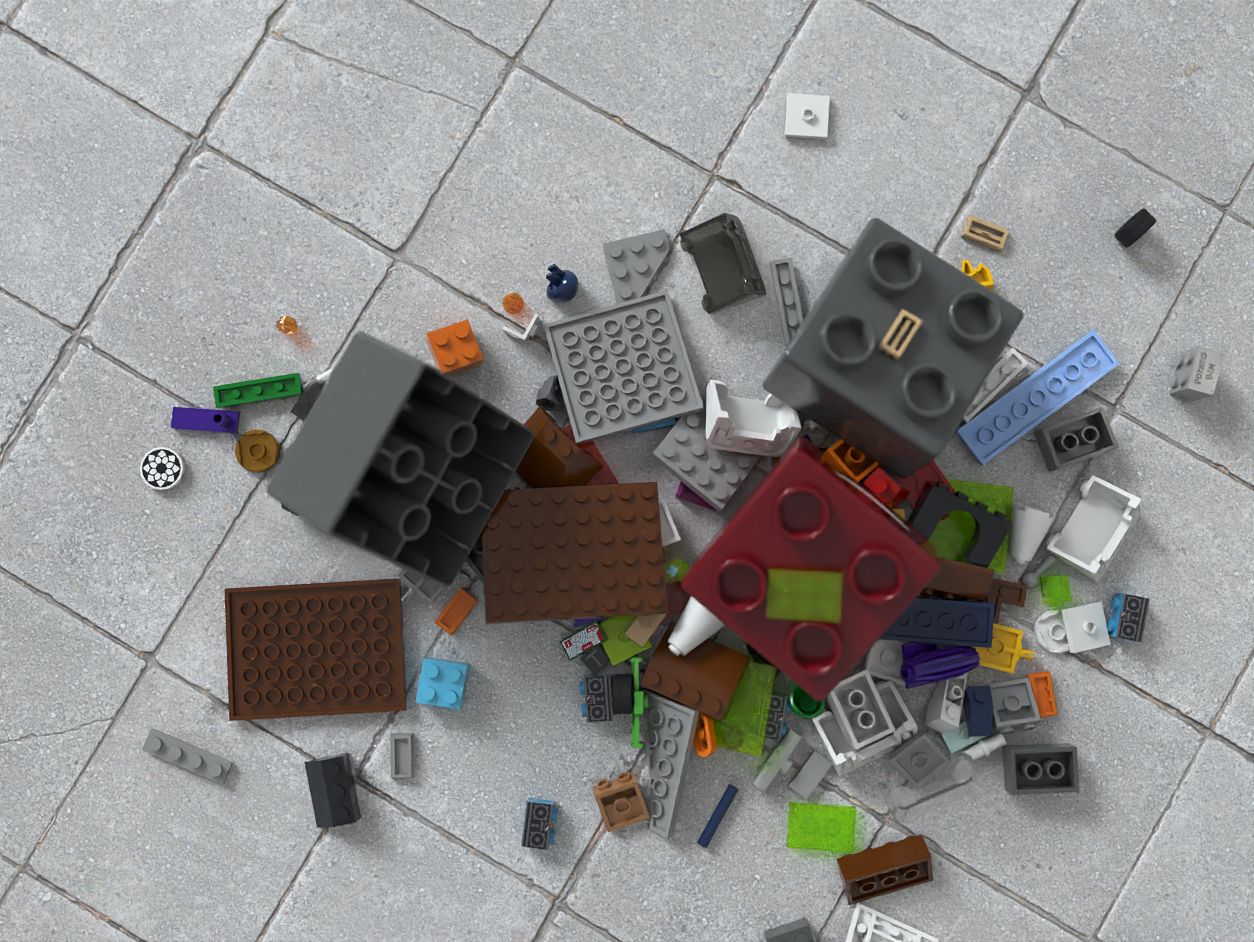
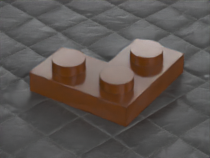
M992 578L983 602H993L995 604L993 623L998 624L1002 603L1024 607L1028 586Z

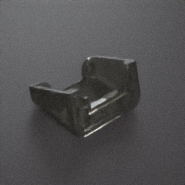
M723 213L680 233V245L684 252L693 255L707 294L703 295L701 303L703 309L708 314H714L766 295V289L744 227L737 216Z

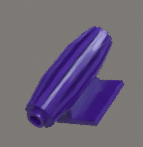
M910 642L901 645L903 665L900 666V676L905 682L906 689L959 677L977 668L980 664L979 653L972 647L937 649V644Z

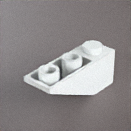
M968 672L959 677L938 682L928 704L924 725L941 733L959 728Z

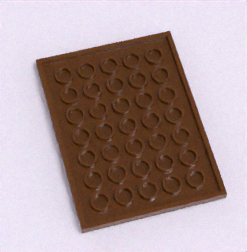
M657 482L513 489L503 492L482 530L486 625L667 614Z
M401 579L226 588L225 617L229 721L407 710Z

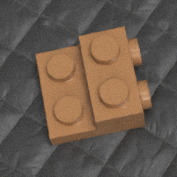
M622 772L618 775L617 779L611 781L602 779L593 787L594 796L608 832L650 818L635 772L632 774Z

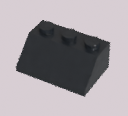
M349 753L305 761L317 828L337 827L357 822L361 818Z

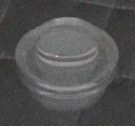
M225 432L216 438L215 446L219 452L230 454L235 451L238 441L233 434Z

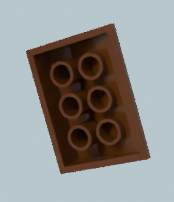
M670 623L646 668L640 685L720 721L725 720L751 657L710 639H706L685 656L681 654L676 656L668 649L670 644L667 641L676 626Z

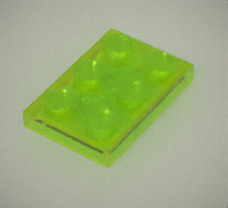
M769 569L767 618L840 622L842 573Z
M789 801L787 848L854 852L856 807Z

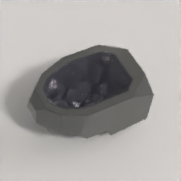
M557 375L550 376L538 390L536 405L541 406L546 411L559 410L564 403Z

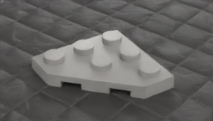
M665 229L603 244L617 304L643 296L646 288L670 252Z

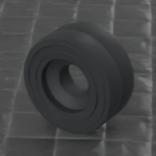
M1143 208L1132 216L1114 236L1127 248L1141 238L1155 224L1156 219Z
M614 674L613 712L614 714H632V674Z

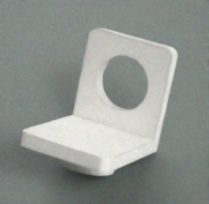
M534 315L523 336L505 326L503 331L526 344L530 336L534 337L539 328L537 325L540 319L539 315Z

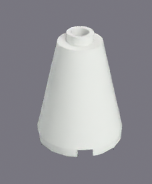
M1012 502L1010 523L1013 525L1010 528L1009 555L1013 557V561L1026 564V561L1032 560L1054 521L1056 512L1049 510L1047 513L1043 512V508L1039 506Z
M690 597L667 641L670 644L668 649L676 656L680 654L685 656L723 628L725 624L694 598Z

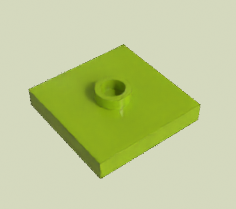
M638 615L612 617L600 623L608 638V641L602 643L612 666H616L653 647L649 639L641 648L624 635Z

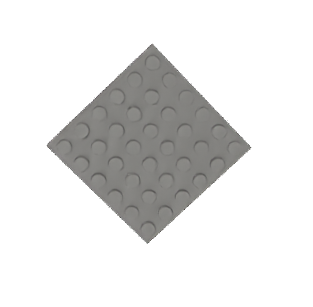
M668 290L543 324L577 445L704 410Z

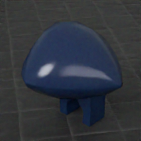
M555 264L549 266L548 270L551 273L546 275V278L550 281L546 291L547 298L556 302L571 301L578 291L579 283L577 276L570 270H561Z

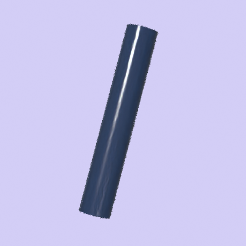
M728 785L697 841L699 845L705 848L709 845L739 790L735 786Z

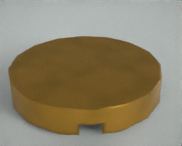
M257 429L244 433L240 440H238L235 448L237 461L251 472L261 473L271 469L276 464L280 454V447L276 438L264 430Z

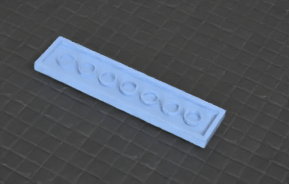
M1093 329L955 432L982 466L1120 363Z

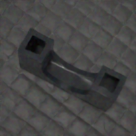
M929 481L907 522L926 538L930 539L937 524L946 514L953 511L970 513L974 518L975 531L962 557L973 565L988 568L1013 525L1007 520L1008 516L997 510L995 513L988 511V506L979 501H976L975 504L968 501L969 496L959 491L956 494L948 491L950 487L939 481L936 484Z

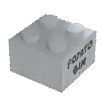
M1200 346L1180 353L1175 361V367H1177L1175 375L1172 376L1169 384L1171 387L1170 394L1192 401L1214 396L1225 353Z

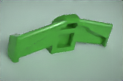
M633 656L631 658L633 694L632 748H644V742L640 741V714H644V708H648V695H644V689H640L639 662L644 661L643 656Z

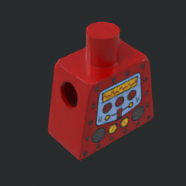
M881 465L864 481V484L884 504L896 508L911 493Z

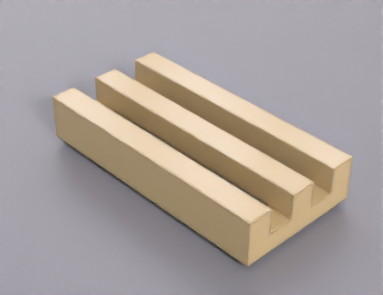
M970 215L961 237L1001 252L1010 231ZM973 223V224H976V225L981 226V227H983V228H986V229H988V230H991V231H994V232H996V233H999V234L1003 235V237L1001 238V237L996 236V235H994V234H991L990 232H987V231H985V230H981V229H978V228H976V227H973V226H971V224ZM969 231H971V232H973V233H976V234H978V235L984 236V237H986V238H989V239H991V240H994V241H996V242H999L1000 244L995 243V242H993V241H990V240H988V239L982 238V237L977 236V235H975V234H972V233H970Z
M902 309L878 349L886 351V354L889 356L893 355L894 359L898 361L923 321ZM906 317L907 321L891 346H888L886 343L902 318ZM910 323H916L899 351H896L894 348Z

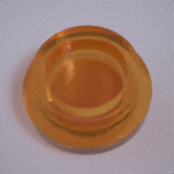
M509 293L503 299V308L509 314H518L524 308V300L517 293Z
M281 316L276 321V327L281 333L292 334V332H296L298 329L297 321L292 317Z

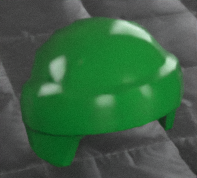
M792 680L789 681V685L793 688L789 697L792 712L803 719H813L819 716L825 709L826 698L823 701H817Z

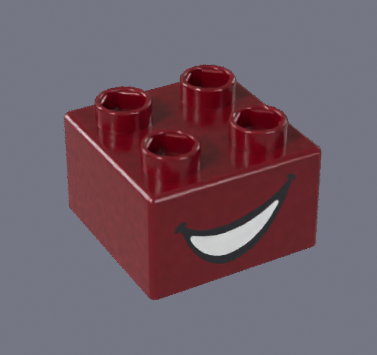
M798 437L694 559L681 581V587L817 701H823L940 572L941 565L935 546L928 538L888 505L884 504L877 496L804 437Z

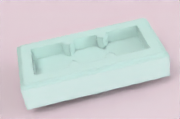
M966 720L959 723V728L945 733L940 732L951 754L986 737H969Z

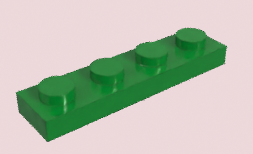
M300 373L213 386L215 405L218 409L304 395Z

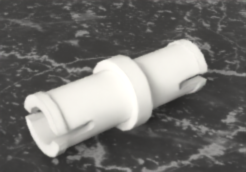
M998 732L984 741L980 739L976 745L960 751V754L968 765L982 756H990V752L1007 744L1003 735Z

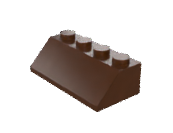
M938 557L941 570L920 593V595L926 597L934 595L941 597V599L983 602L992 581L994 570Z
M922 834L908 836L904 840L897 842H888L876 848H867L859 853L846 854L837 859L838 871L849 905L933 881L932 857Z

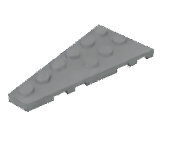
M646 688L644 689V695H648V708L644 709V717L647 718L648 730L645 732L647 767H650V779H648V788H651V801L649 802L650 830L665 838L673 837L700 711Z

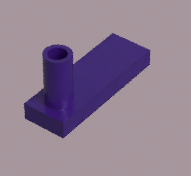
M173 407L171 428L238 434L240 412Z

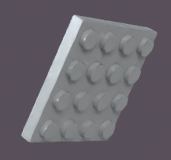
M700 393L704 410L681 416L651 454V457L719 512L761 455L712 449L707 445L706 397Z

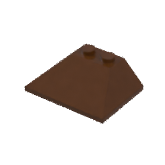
M539 406L524 423L526 427L533 430L535 435L516 472L532 488L584 486L602 464L588 450H583L555 424L556 420Z

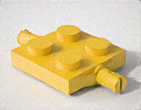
M994 623L992 648L971 646L979 653V665L1013 674L1020 657L1031 661L1034 658L1025 655H1034V651L1022 649V630Z

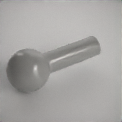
M1051 554L1033 572H1026L1022 576V584L1028 586V589L1036 588L1040 583V577L1058 560Z

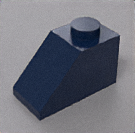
M990 685L968 686L965 689L963 699L969 737L991 736L993 701Z

